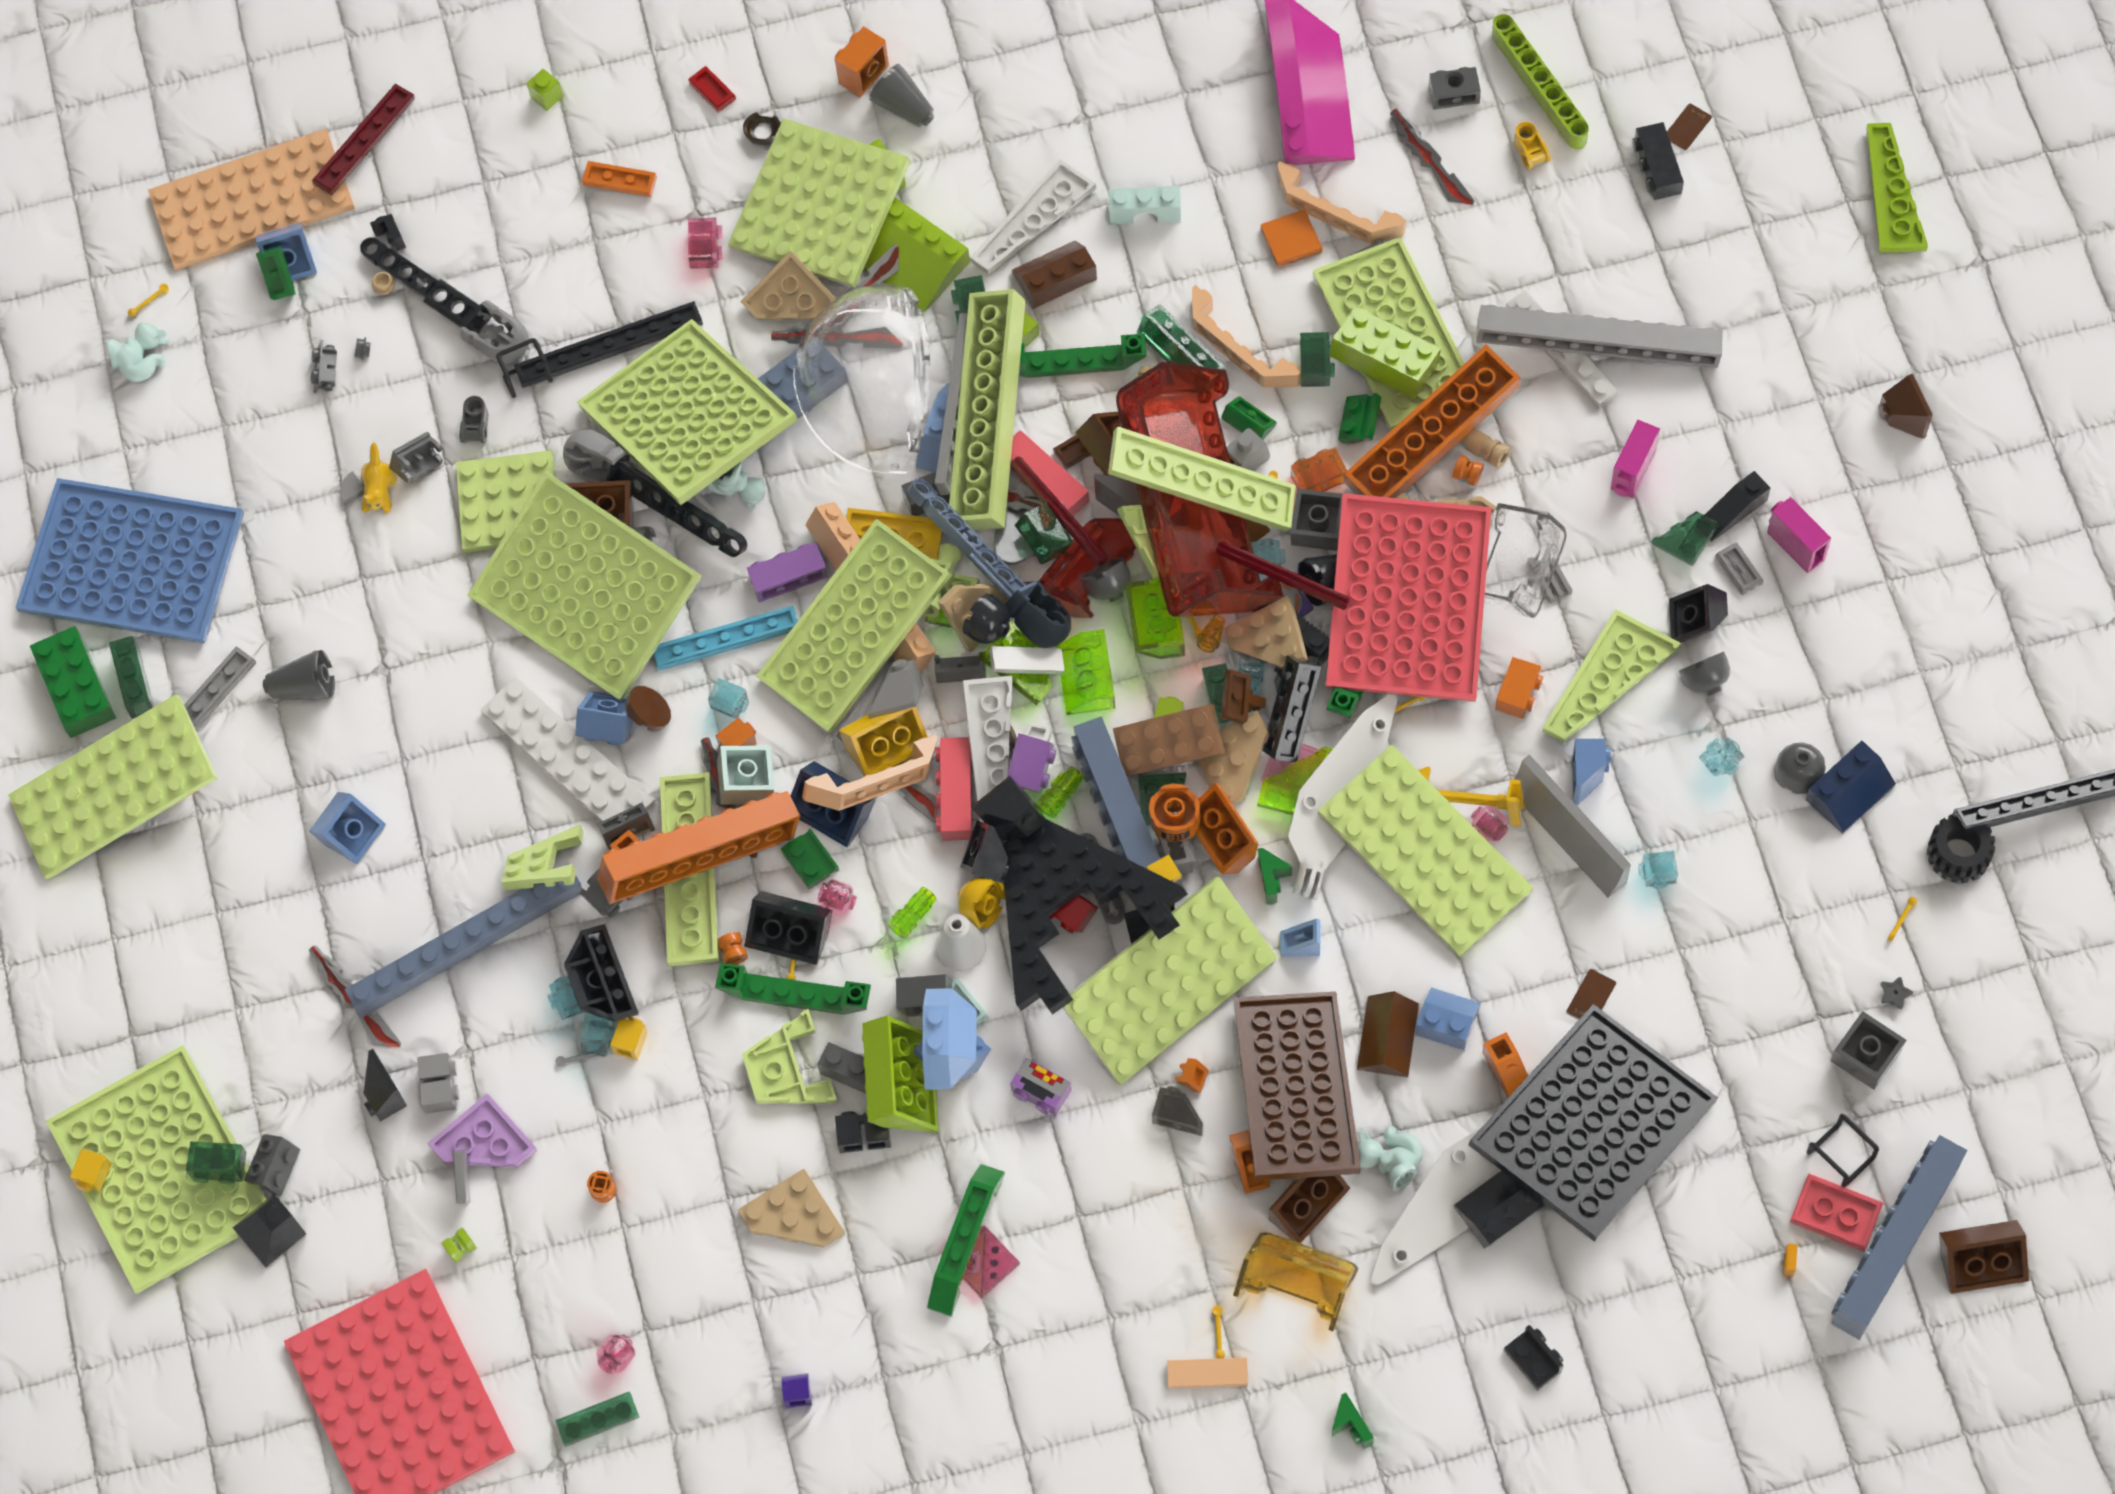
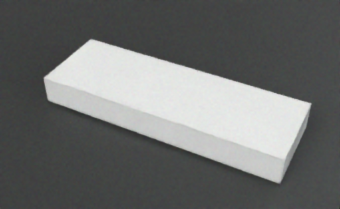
M991 646L989 649L992 672L1062 675L1065 671L1062 650L1059 648Z

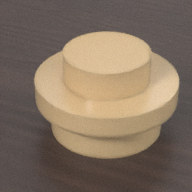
M379 272L372 279V288L379 295L391 293L396 286L394 277L387 272Z

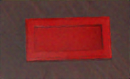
M704 66L688 78L689 84L718 113L736 100V95L707 66Z

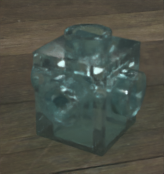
M1716 738L1706 746V750L1699 756V759L1714 776L1734 773L1740 767L1739 762L1745 756L1740 751V746L1730 738L1719 740Z

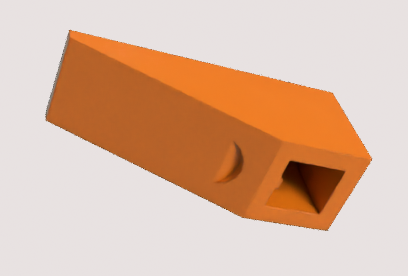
M1507 1032L1484 1042L1482 1053L1506 1097L1509 1098L1528 1077V1073Z

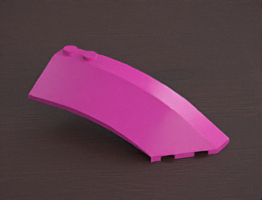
M1264 0L1284 163L1295 166L1355 160L1348 91L1339 34L1295 0Z

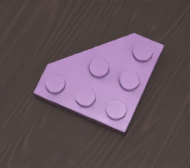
M488 1093L427 1143L445 1165H453V1153L457 1149H467L468 1166L519 1167L538 1151Z

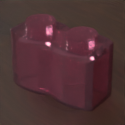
M717 217L688 219V261L690 269L719 268V260H723V247L718 246L719 239H723L722 225H718Z

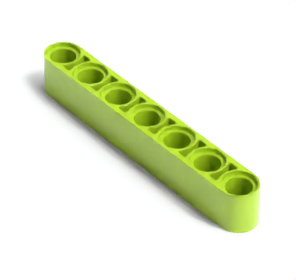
M1507 14L1497 15L1493 20L1492 26L1493 41L1567 145L1573 149L1583 148L1588 140V123L1513 18Z

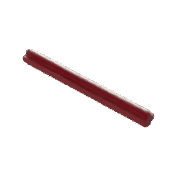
M1020 456L1011 461L1012 469L1097 566H1102L1108 560L1107 554Z
M1220 541L1216 548V552L1220 556L1342 610H1346L1350 603L1349 597L1227 542Z

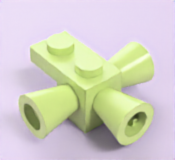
M952 544L940 545L938 559H931L948 571L952 577L923 613L927 617H937L939 615L940 605L938 601L954 585L973 586V584H980L979 579L976 577L955 574L954 567L963 554L958 547Z

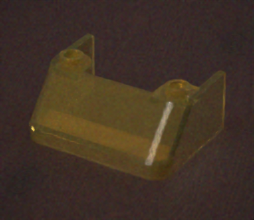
M1262 1232L1257 1236L1244 1257L1233 1296L1238 1297L1243 1288L1253 1294L1264 1292L1268 1287L1317 1304V1312L1321 1318L1331 1321L1328 1330L1333 1332L1342 1317L1359 1268L1351 1261L1272 1233Z

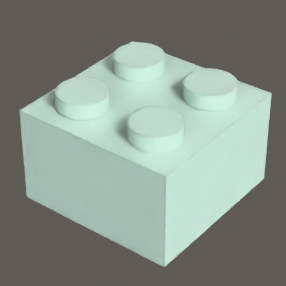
M720 746L717 769L721 805H740L751 800L759 801L774 793L770 746Z

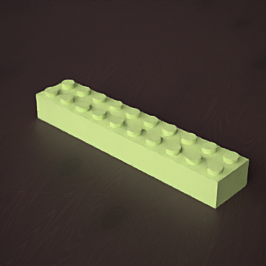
M1014 289L969 293L949 505L973 530L1005 528L1026 301Z

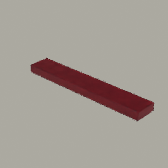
M395 83L312 179L313 185L333 195L413 102L415 95Z

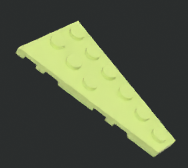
M1615 609L1544 724L1542 732L1565 743L1678 651L1682 643Z

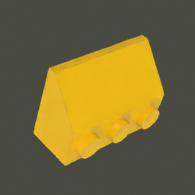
M916 707L874 718H869L866 715L839 729L847 753L863 776L876 774L911 757L914 742L928 737Z

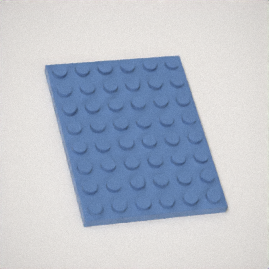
M57 478L15 608L18 612L205 644L244 511L240 508Z

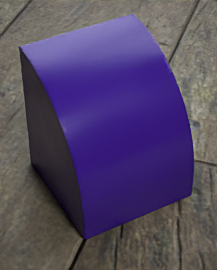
M809 1373L782 1377V1395L786 1408L812 1405Z

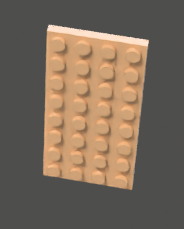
M327 129L148 189L175 271L256 243L257 235L299 222L304 227L355 209L345 181L333 195L328 194L312 183V179L335 154Z

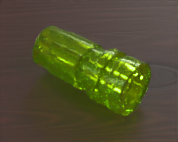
M1069 766L1064 773L1060 772L1051 783V789H1047L1043 793L1044 795H1041L1036 801V804L1044 814L1055 818L1061 809L1065 807L1066 800L1078 789L1084 780V776L1076 768Z
M921 887L905 903L904 907L898 909L895 915L887 921L889 928L899 937L906 939L912 930L917 927V922L924 917L937 901L936 896L929 889Z

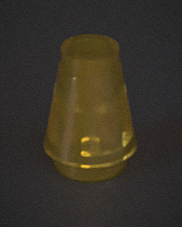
M1218 615L1212 616L1196 637V644L1199 649L1212 653L1215 649L1219 648L1226 623L1224 618Z

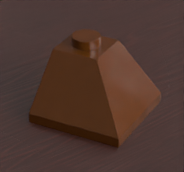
M1913 374L1906 376L1883 393L1878 405L1880 416L1886 419L1890 427L1921 439L1927 436L1933 414Z

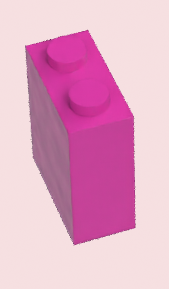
M1637 419L1613 469L1610 489L1619 496L1634 497L1656 452L1660 428Z
M1789 497L1784 502L1782 500L1777 502L1771 509L1772 513L1768 521L1767 533L1808 574L1826 559L1831 537Z

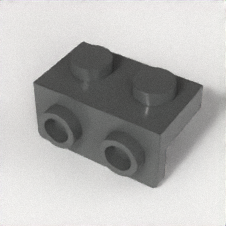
M264 1134L244 1181L259 1185L276 1196H282L301 1149L281 1136Z

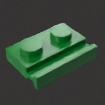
M1373 393L1371 396L1368 394L1346 396L1338 440L1342 444L1363 442L1364 439L1373 440L1381 397L1377 393Z
M811 828L805 834L799 835L780 848L781 853L808 890L828 878L831 873L839 870L838 865Z

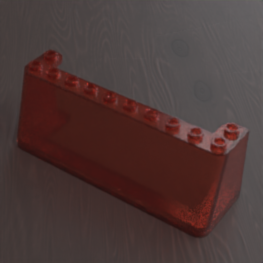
M1160 362L1120 388L1117 392L1116 405L1122 428L1231 464L1215 403L1223 398L1229 390L1226 370ZM1136 483L1166 608L1171 616L1191 617L1256 612L1284 597L1278 579L1267 577L1260 581L1258 572L1220 556L1216 552L1219 542L1224 541L1254 554L1245 518Z

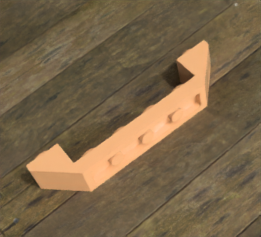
M1281 161L1277 164V177L1287 205L1299 211L1305 209L1308 215L1369 244L1375 243L1377 239L1385 241L1405 234L1406 220L1399 214L1390 213L1385 210L1375 225L1369 219L1360 218L1346 208L1334 206L1324 198H1317L1307 190L1297 188L1300 184L1301 171L1292 164H1285Z
M1196 285L1192 287L1193 330L1263 388L1298 387L1301 384V371L1295 363H1289L1285 358H1282L1274 367L1269 369L1263 360L1258 361L1252 356L1251 351L1246 346H1240L1234 341L1233 336L1228 331H1222L1216 322L1208 316L1213 311V298L1211 294L1205 289L1201 290Z
M933 735L914 742L911 760L906 763L886 768L884 771L873 775H866L862 779L844 783L839 787L834 784L827 773L811 777L805 781L802 798L804 801L840 811L926 780L935 755L938 737Z

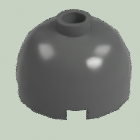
M1124 557L1114 558L1110 560L1111 564L1096 566L1082 575L1080 581L1091 597L1097 600L1109 599L1110 602H1114L1124 596L1122 592L1128 588L1130 583V570Z
M1723 651L1679 670V674L1689 690L1695 693L1706 692L1710 696L1722 691L1720 686L1727 682L1730 676V665Z
M1804 742L1792 743L1786 746L1777 756L1774 766L1775 778L1779 785L1784 789L1786 787L1788 790H1792V793L1807 794L1809 788L1826 771L1825 759L1820 750Z

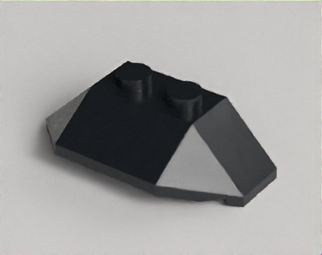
M602 924L581 930L564 963V968L580 1011L613 1022L638 1015L639 1012L606 925Z

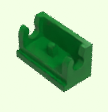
M278 246L256 253L270 299L277 300L295 295L296 290L282 247Z

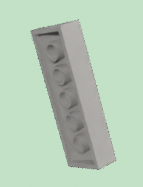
M1529 754L1522 760L1518 773L1514 778L1521 781L1526 810L1609 898L1627 884L1631 864Z

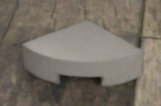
M353 471L344 478L341 484V497L345 505L364 494V487Z

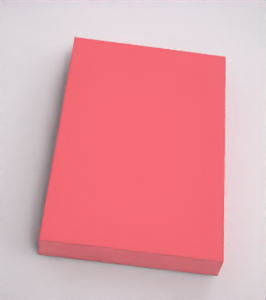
M1808 1173L1790 1223L1865 1252L1883 1202Z

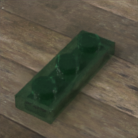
M628 1391L557 1419L555 1422L563 1444L567 1447L638 1419L640 1416L632 1394Z

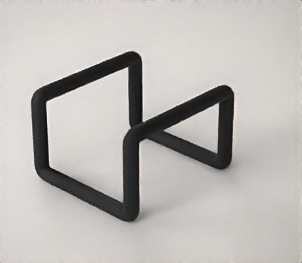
M535 338L528 339L496 354V359L503 372V380L512 398H516V393L510 376L515 374L516 371L515 369L507 371L501 356L531 343L534 344L542 360L548 381L550 383L553 381L547 360Z
M1840 1114L1837 1123L1816 1143L1811 1142L1806 1153L1811 1155L1816 1151L1843 1177L1841 1186L1846 1187L1875 1160L1879 1147L1845 1114ZM1843 1120L1874 1149L1872 1155L1850 1176L1819 1148L1842 1125Z

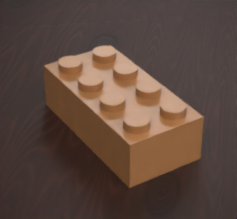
M1214 704L1112 728L1120 762L1127 777L1226 753Z

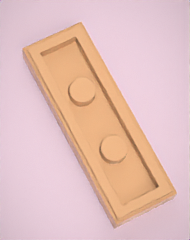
M1247 1358L1167 1360L1168 1389L1248 1386Z

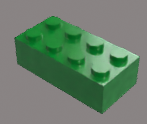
M76 626L29 645L62 725L70 738L116 719L114 710L85 642Z

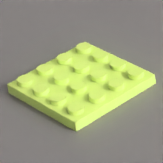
M552 450L456 462L461 539L464 553L497 549L545 471L555 476L554 454Z

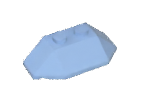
M949 383L938 392L923 429L916 468L930 472L937 471Z
M952 988L926 989L923 1003L922 1045L925 1090L952 1089L956 1082L976 1062L977 1010Z

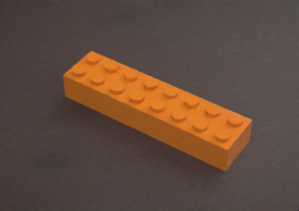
M1486 344L1344 473V483L1356 495L1396 498L1401 493H1405L1520 388V376Z
M788 791L782 793L774 792L765 799L759 801L751 800L742 807L726 809L714 817L706 816L694 824L688 826L686 824L680 825L674 831L665 834L662 832L657 833L648 840L642 842L634 841L627 847L619 850L611 849L602 855L597 880L610 905L793 840L800 814Z

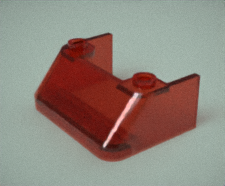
M1094 518L1083 526L1086 532L1107 554L1108 560L1103 565L1111 564L1110 560L1118 557H1124L1125 561L1128 562L1134 556V551L1137 547L1121 518ZM1073 538L1038 581L1045 587V593H1051L1067 609L1071 617L1092 618L1094 616L1089 607L1090 599L1087 597L1089 594L1084 589L1080 579L1083 574L1097 565Z

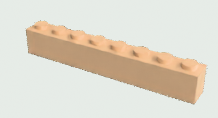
M835 502L816 506L805 524L835 571H837L860 541V538ZM916 623L893 652L892 656L896 661L900 659H905L906 661L914 659L920 672L926 669L936 651Z

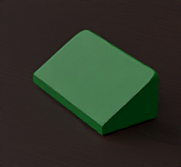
M1240 396L1225 406L1221 416L1222 420L1239 432L1243 433L1246 429L1250 428L1262 440L1265 439L1277 424L1275 420Z

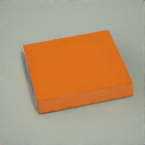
M1305 209L1260 224L1261 231L1277 267L1322 252V246Z

